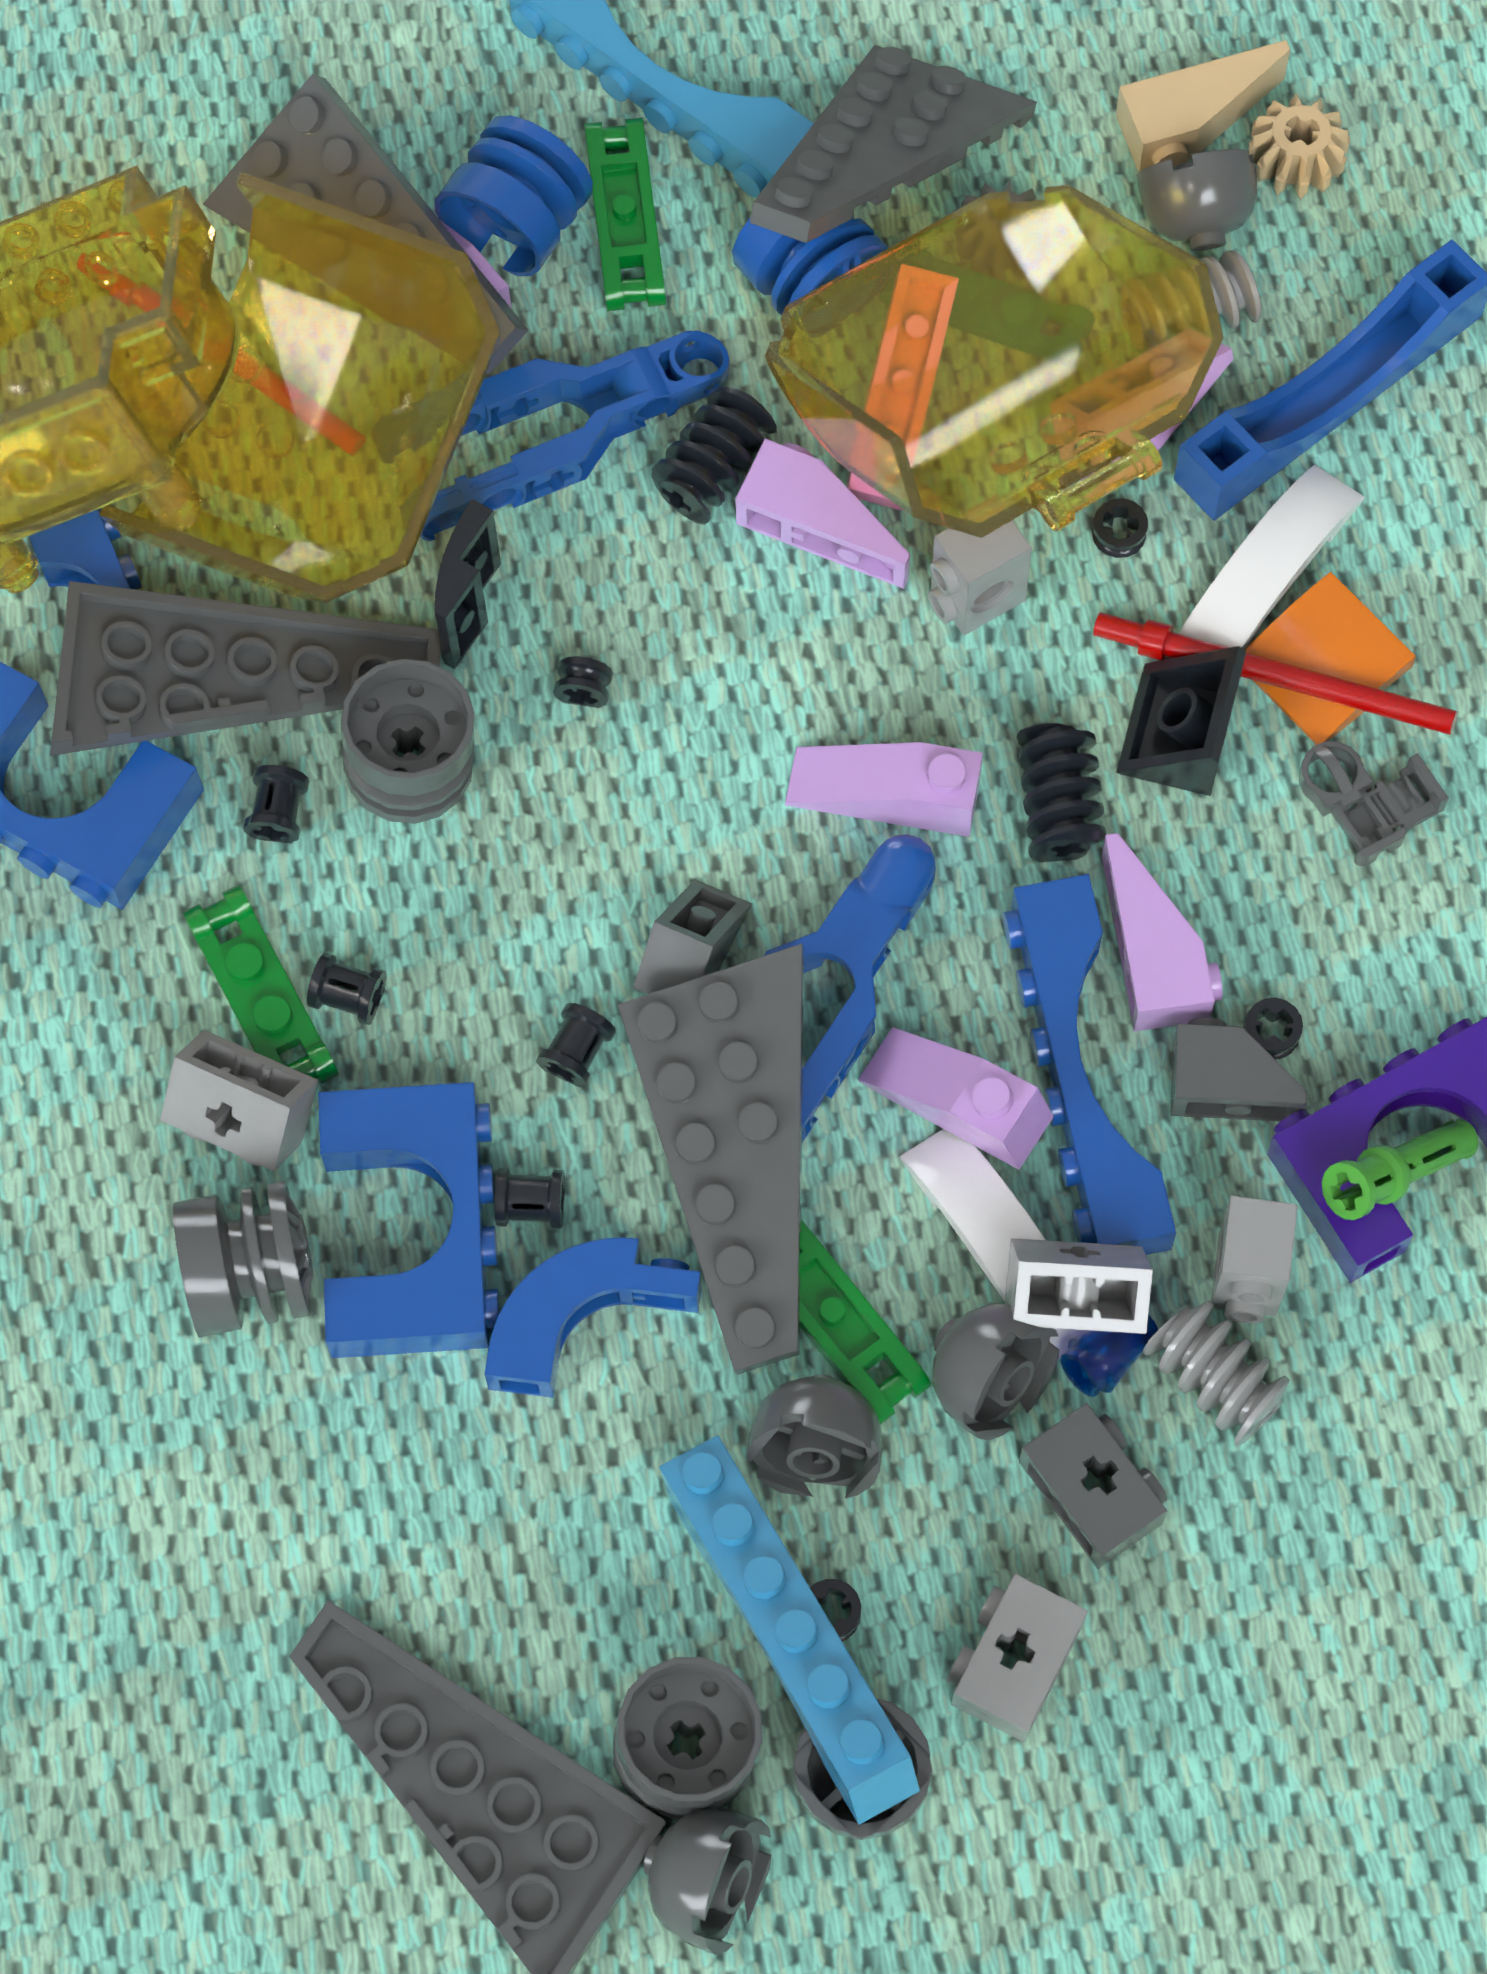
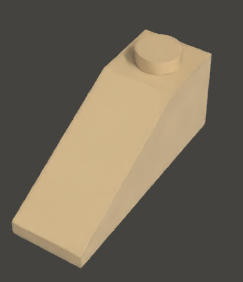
M1287 40L1120 86L1116 118L1138 172L1172 159L1173 167L1188 162L1189 159H1192L1191 154L1202 152L1285 79L1290 54Z

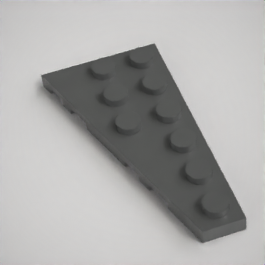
M312 74L202 204L476 371L490 374L529 331L326 78Z
M328 1600L290 1654V1659L531 1974H572L643 1865L650 1844L657 1836L662 1835L667 1828V1821Z

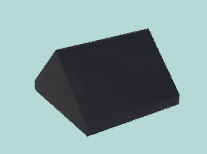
M1236 646L1145 663L1116 773L1211 796L1246 651Z

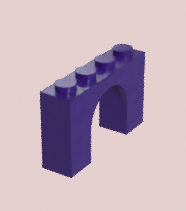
M1487 1017L1475 1024L1472 1023L1470 1018L1453 1024L1438 1036L1439 1044L1421 1054L1415 1048L1404 1051L1383 1067L1385 1074L1367 1084H1364L1360 1078L1350 1081L1337 1089L1328 1098L1331 1104L1311 1115L1307 1109L1296 1111L1274 1127L1273 1130L1276 1134L1272 1137L1267 1155L1350 1283L1405 1253L1413 1233L1393 1203L1387 1205L1375 1203L1374 1208L1368 1215L1356 1220H1347L1336 1215L1327 1205L1323 1196L1322 1180L1325 1171L1331 1165L1343 1160L1356 1162L1360 1154L1368 1149V1136L1376 1124L1386 1116L1410 1107L1438 1108L1452 1113L1460 1119H1464L1474 1127L1477 1135L1487 1148ZM1348 1181L1342 1184L1340 1189L1345 1190L1355 1184Z

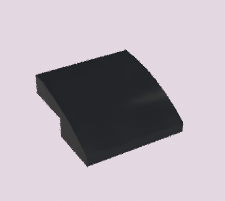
M474 499L470 501L450 536L442 557L435 591V617L444 664L453 669H456L488 623L483 589L501 565L493 510Z

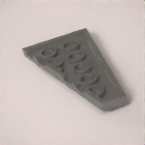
M874 45L755 199L749 223L808 243L852 219L854 208L867 201L878 205L890 198L893 187L901 183L912 187L964 159L967 148L979 141L987 145L1001 139L1003 129L1011 124L1018 128L1023 127L1034 116L1037 101L968 78L962 71L949 66L937 67L911 58L910 54L902 49L895 47L883 48Z
M69 581L50 756L343 710L344 699L355 681L376 665L399 659L428 661L440 667L441 643L438 629Z
M803 944L617 1004L736 1375L799 1355Z

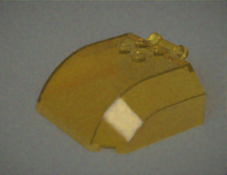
M241 172L236 185L253 206L248 258L223 319H218L191 308L182 307L176 322V326L180 328L173 348L151 401L143 402L137 416L139 421L150 427L175 434L151 493L132 513L104 503L99 516L122 535L236 578L290 596L317 602H329L408 566L502 334L466 253ZM202 339H211L213 343L184 413L181 414L173 411Z
M1070 185L1046 187L1044 191L1045 199L1011 203L1008 191L987 193L786 305L780 318L784 329L780 341L770 342L765 358L786 398L809 431L830 455L846 469L914 518L982 538L1034 508L1041 513L1051 529L1059 531L1075 521V513L1137 477L1146 480L1162 470L1161 456L1150 439L1186 419L1224 338L1206 264Z

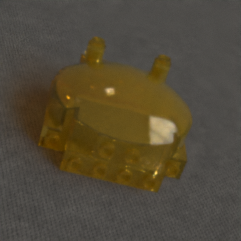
M137 165L0 222V589H6L9 593H19L26 590L36 581L39 575V571L36 568L38 559L23 540L24 537L136 494L142 499L158 524L169 527L172 531H181L190 527L201 515V507L199 506L201 497L175 460V452L211 411L222 394L237 360L240 330L237 317L231 305L211 276L216 231L186 185L157 196Z

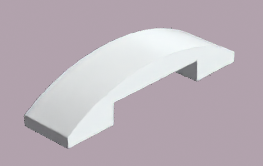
M1313 465L1279 498L1246 537L1205 592L1178 634L1229 648L1239 646L1245 650L1259 633L1262 622L1323 545L1327 541L1329 543L1332 541L1365 497L1317 465Z
M942 1129L899 1156V1158L935 1210L939 1208L1005 1301L1011 1238L1046 1239L1003 1179L976 1146ZM1054 1328L1058 1333V1337H1050V1343L1060 1349L1059 1358L1100 1333V1331Z

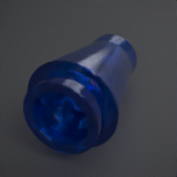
M1148 1314L1146 1334L1089 1330L1069 1340L1068 1350L1060 1358L1062 1368L1071 1383L1083 1394L1095 1397L1100 1392L1111 1393L1143 1353L1145 1345L1158 1331V1327Z

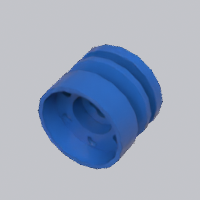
M511 115L496 116L487 124L480 134V139L468 151V163H462L454 171L435 198V213L439 220L473 244L479 252L482 251L493 234L518 246L502 269L517 277L533 276L542 268L559 243L560 230L573 223L577 217V211L586 204L592 195L593 181L585 164L569 146L554 134L522 118Z
M854 211L852 219L808 243L749 223V218L739 232L732 249L733 263L758 291L764 295H771L772 307L786 318V323L803 339L818 338L835 327L834 324L836 322L843 321L851 312L854 314L872 300L884 284L893 265V251L877 235H874V230L861 218L854 219Z

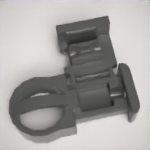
M1326 741L1312 747L1306 753L1299 771V785L1303 794L1314 803L1323 817L1330 813L1333 815L1357 850L1354 863L1358 866H1366L1376 861L1378 855L1384 850L1390 853L1399 848L1403 843L1406 831L1444 811L1449 799L1418 753L1411 756L1407 766L1399 771L1400 779L1394 782L1391 781L1387 786L1381 780L1375 783L1374 790L1372 791L1371 788L1374 781L1365 770L1359 754L1350 746L1341 742ZM1321 759L1331 772L1340 792H1327L1318 788L1311 781L1308 774L1309 765L1315 760ZM1340 762H1343L1349 768L1352 775V784ZM1409 778L1412 779V781H1413L1414 784L1417 786V788L1419 789V791H1420L1421 794L1424 796V798L1426 799L1427 802L1424 803V799L1422 798V796L1420 795V793H1419L1418 790L1415 788V786L1413 785V783L1411 782V780H1410ZM1351 805H1355L1353 809L1348 810ZM1397 827H1401V829H1399V830H1397V831H1395V832L1393 831V830H1395Z

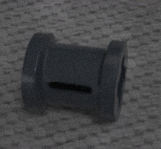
M262 765L254 770L252 779L253 783L257 786L252 815L245 818L243 830L254 839L292 844L299 839L300 827L296 824L300 796L308 791L309 778L304 773L286 766Z
M323 953L317 961L310 979L307 1005L314 1009H320L323 1005L349 1012L357 1015L359 1023L370 1025L385 991L387 973L378 968H374L369 973L337 963L335 955ZM337 986H342V987H345V988H348V989H352V990H355L356 992H353V991H350V990H347V989H344V988H340V987H337Z
M567 1003L561 1012V1016L564 1019L549 1048L541 1050L536 1062L544 1071L583 1088L590 1077V1073L587 1070L603 1041L609 1042L612 1040L616 1033V1028L610 1021L594 1010L576 1003Z
M498 1168L494 1205L496 1226L507 1227L510 1220L549 1222L551 1228L562 1229L565 1201L564 1170H553L551 1176L511 1175L509 1168Z

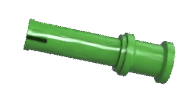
M1452 1119L1443 1126L1412 1138L1410 1141L1397 1147L1376 1145L1368 1148L1360 1154L1356 1162L1343 1160L1331 1165L1325 1171L1322 1180V1192L1325 1201L1330 1209L1343 1219L1356 1220L1366 1216L1374 1208L1375 1203L1387 1205L1401 1199L1406 1194L1410 1183L1431 1175L1461 1159L1472 1157L1479 1145L1478 1135L1469 1122L1464 1119H1456L1454 1122V1119ZM1348 1181L1355 1184L1345 1190L1340 1189L1341 1185Z

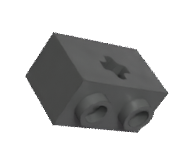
M1086 1403L1023 1446L1019 1463L1095 1567L1099 1569L1163 1524L1167 1513L1163 1503L1167 1501V1496L1156 1477L1145 1467L1137 1471L1123 1452V1449L1127 1447V1442L1114 1421L1106 1414L1098 1418L1088 1403ZM1088 1470L1096 1478L1103 1477L1106 1474L1111 1477L1107 1491L1108 1495L1099 1487H1095L1090 1491L1084 1487Z

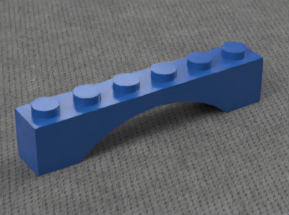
M1451 239L1410 270L1387 297L1356 328L1314 364L1265 396L1243 406L1225 410L1180 444L1174 481L1215 521L1480 319L1487 302V273Z
M1089 874L1015 887L1011 911H1006L1002 914L1004 932L1009 949H1021L1025 969L1016 971L1018 992L1023 1008L1034 1006L1039 1028L1030 1029L1032 1052L1037 1067L1048 1065L1053 1087L1044 1089V1099L1054 1116L1050 1125L1051 1127L1062 1125L1067 1147L1058 1149V1159L1065 1187L1077 1186L1082 1207L1072 1211L1077 1242L1142 1246L1146 1255L1172 1250L1176 1229L1162 1172L1137 1153L1112 1126L1092 1092L1081 1061L1077 1033L1078 1001L1085 978L1099 953L1103 934Z

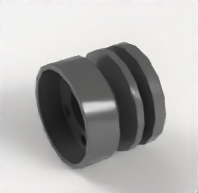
M399 659L376 665L355 681L344 699L341 719L343 770L350 792L367 811L391 822L416 824L440 817L460 801L472 778L474 710L467 690L449 671L428 661ZM416 749L420 752V755L417 756L412 752ZM400 751L405 755L403 757L397 756V752Z
M286 1181L267 1185L270 1213L261 1215L253 1187L241 1190V1219L228 1220L224 1206L217 1194L173 1203V1224L179 1265L190 1315L199 1338L242 1329L244 1322V1298L256 1297L260 1311L267 1324L276 1323L279 1320L276 1292L285 1291L293 1319L310 1316V1292L312 1278H314L311 1253L302 1214L299 1213L290 1197Z
M674 1657L648 1668L628 1689L619 1711L613 1734V1765L624 1791L633 1800L657 1816L670 1821H677L692 1811L717 1807L725 1809L743 1790L762 1744L761 1712L750 1687L729 1667L704 1657ZM678 1731L684 1738L691 1737L694 1734L700 1738L695 1751L696 1758L691 1759L686 1752H681L674 1756L669 1751L674 1741V1732Z

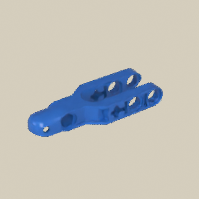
M685 331L650 346L629 350L589 367L536 358L387 418L377 427L374 438L381 449L387 465L397 468L401 466L400 460L420 452L423 457L457 444L455 438L475 430L480 435L560 402L575 405L589 416V420L580 429L510 456L511 462L467 479L465 474L454 478V485L434 492L420 500L412 510H409V513L417 526L421 538L426 541L436 540L434 534L457 525L461 515L472 499L491 510H496L511 503L513 508L587 479L613 439L645 427V420L665 412L670 417L679 408L704 399L715 388L723 387L728 380L730 360L724 345L712 335L701 331ZM695 341L692 345L685 346L688 342ZM695 359H707L718 368L716 372L703 376L690 375L682 369L688 362ZM715 384L712 388L706 389L707 387Z
M904 834L885 840L877 848L859 877H856L848 885L817 932L770 949L764 954L766 956L803 944V974L821 967L826 959H830L839 963L848 971L854 984L853 993L802 1068V1143L818 1120V1118L813 1116L825 1096L832 1099L874 1035L876 1006L873 978L891 952L890 949L886 948L898 928L906 929L933 886L936 872L935 856L930 846L918 837Z

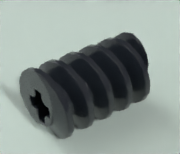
M726 386L715 388L708 396L707 405H702L694 414L693 423H688L681 430L679 441H674L667 448L666 459H660L653 466L652 479L656 488L666 502L676 511L697 524L705 525L711 519V515L703 502L715 507L722 505L725 497L718 485L729 489L736 487L739 480L732 467L737 470L747 471L752 466V458L746 449L754 453L759 452L765 440L759 431L768 434L777 433V425L773 417L751 395Z
M1043 723L1021 729L1016 738L1018 745L1022 747L1018 754L1021 768L1025 770L1021 776V785L1023 791L1027 793L1023 800L1025 813L1029 816L1026 823V832L1032 840L1028 847L1030 858L1037 862L1077 860L1087 854L1090 845L1103 841L1105 835H1107L1104 826L1088 823L1100 818L1104 814L1103 804L1094 800H1085L1097 795L1102 790L1100 780L1084 776L1099 768L1097 756L1082 753L1092 749L1097 744L1096 736L1090 731L1077 730L1073 726L1060 723Z

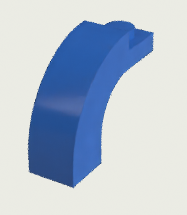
M639 1238L599 1239L570 1247L555 1254L541 1263L520 1282L498 1315L490 1339L484 1373L488 1390L554 1398L561 1351L567 1337L578 1323L600 1309L616 1305H635L698 1313L702 1290L700 1271L689 1270L690 1266L687 1263L667 1258L653 1259L651 1265L640 1264Z

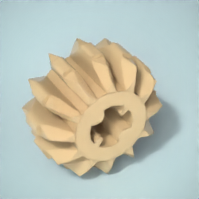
M1297 93L1290 100L1289 107L1273 100L1271 106L1267 108L1266 116H1258L1257 120L1253 123L1251 131L1253 139L1249 142V155L1253 153L1254 163L1257 164L1256 174L1258 182L1272 179L1275 176L1274 189L1276 195L1284 191L1287 184H1294L1295 191L1301 200L1308 193L1309 183L1324 193L1326 188L1330 186L1331 178L1339 177L1345 169L1347 160L1345 153L1348 152L1350 143L1349 131L1341 129L1342 119L1340 118V111L1322 113L1324 105L1322 104L1321 97L1311 106L1303 105Z

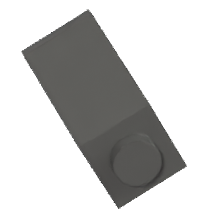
M695 879L654 921L633 988L646 994H651L719 971L752 903Z
M1197 1018L1189 1021L1188 1024H1177L1172 1045L1171 1116L1282 1121L1296 1111L1305 1110L1307 1091L1243 1027L1227 1026L1224 1021L1216 1018Z

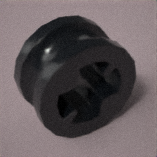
M1125 498L1112 499L1103 503L1097 509L1093 519L1092 537L1095 545L1105 555L1114 558H1125L1136 554L1143 547L1148 530L1147 515L1140 505ZM1114 518L1127 519V528L1137 531L1132 533L1128 530L1125 539H1118L1113 537L1112 528L1103 525L1107 523L1113 526Z
M573 656L560 660L557 673L561 679L556 681L553 689V694L558 700L567 704L601 708L607 704L609 692L605 686L611 683L613 677L612 669L609 666L588 657Z
M1276 997L1266 998L1255 1003L1248 1011L1244 1029L1275 1060L1282 1059L1290 1055L1298 1046L1303 1030L1302 1016L1297 1008L1287 1000ZM1262 1017H1265L1270 1022H1275L1280 1018L1287 1023L1283 1035L1288 1038L1281 1041L1273 1035L1266 1040L1259 1035L1263 1023L1258 1020Z
M825 1579L816 1582L810 1589L819 1604H825L830 1594L843 1598L841 1601L842 1609L850 1607L851 1614L849 1619L840 1618L834 1623V1629L841 1641L847 1640L856 1632L861 1620V1602L857 1592L849 1584L839 1579Z

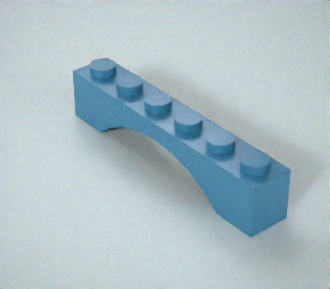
M509 0L511 19L524 35L532 39L540 35L555 46L556 53L566 65L575 70L585 67L599 77L601 86L612 98L620 102L628 98L641 107L647 120L658 131L667 134L673 130L688 141L691 151L700 161L710 166L718 162L732 172L737 185L751 197H758L814 124L777 97H747L713 91L685 81L658 66L632 44L614 20L606 0Z
M717 1435L659 1466L670 1501L700 1554L720 1579L756 1637L795 1707L826 1770L857 1823L860 1825L920 1792L910 1754L720 1437Z

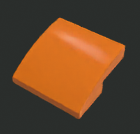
M1331 572L1290 605L1245 650L1250 654L1380 690H1385L1411 669L1416 658ZM1252 680L1316 745L1332 739L1365 712Z

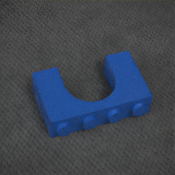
M0 662V844L18 852L17 860L35 875L49 879L54 872L72 882L69 888L86 903L101 908L105 901L123 910L204 791L197 768L148 741H142L107 793L85 811L63 818H42L18 809L5 797L4 782L7 768L49 705L39 682Z
M474 1082L318 1092L320 1155L326 1172L407 1168L423 1173L436 1181L445 1190L453 1203L452 1224L444 1243L430 1259L418 1267L398 1274L324 1279L325 1340L331 1357L346 1358L489 1348L488 1329L494 1328L500 1314L498 1289H486V1266L498 1265L495 1226L484 1227L483 1204L495 1203L493 1165H481L480 1142H492L490 1103L478 1104Z

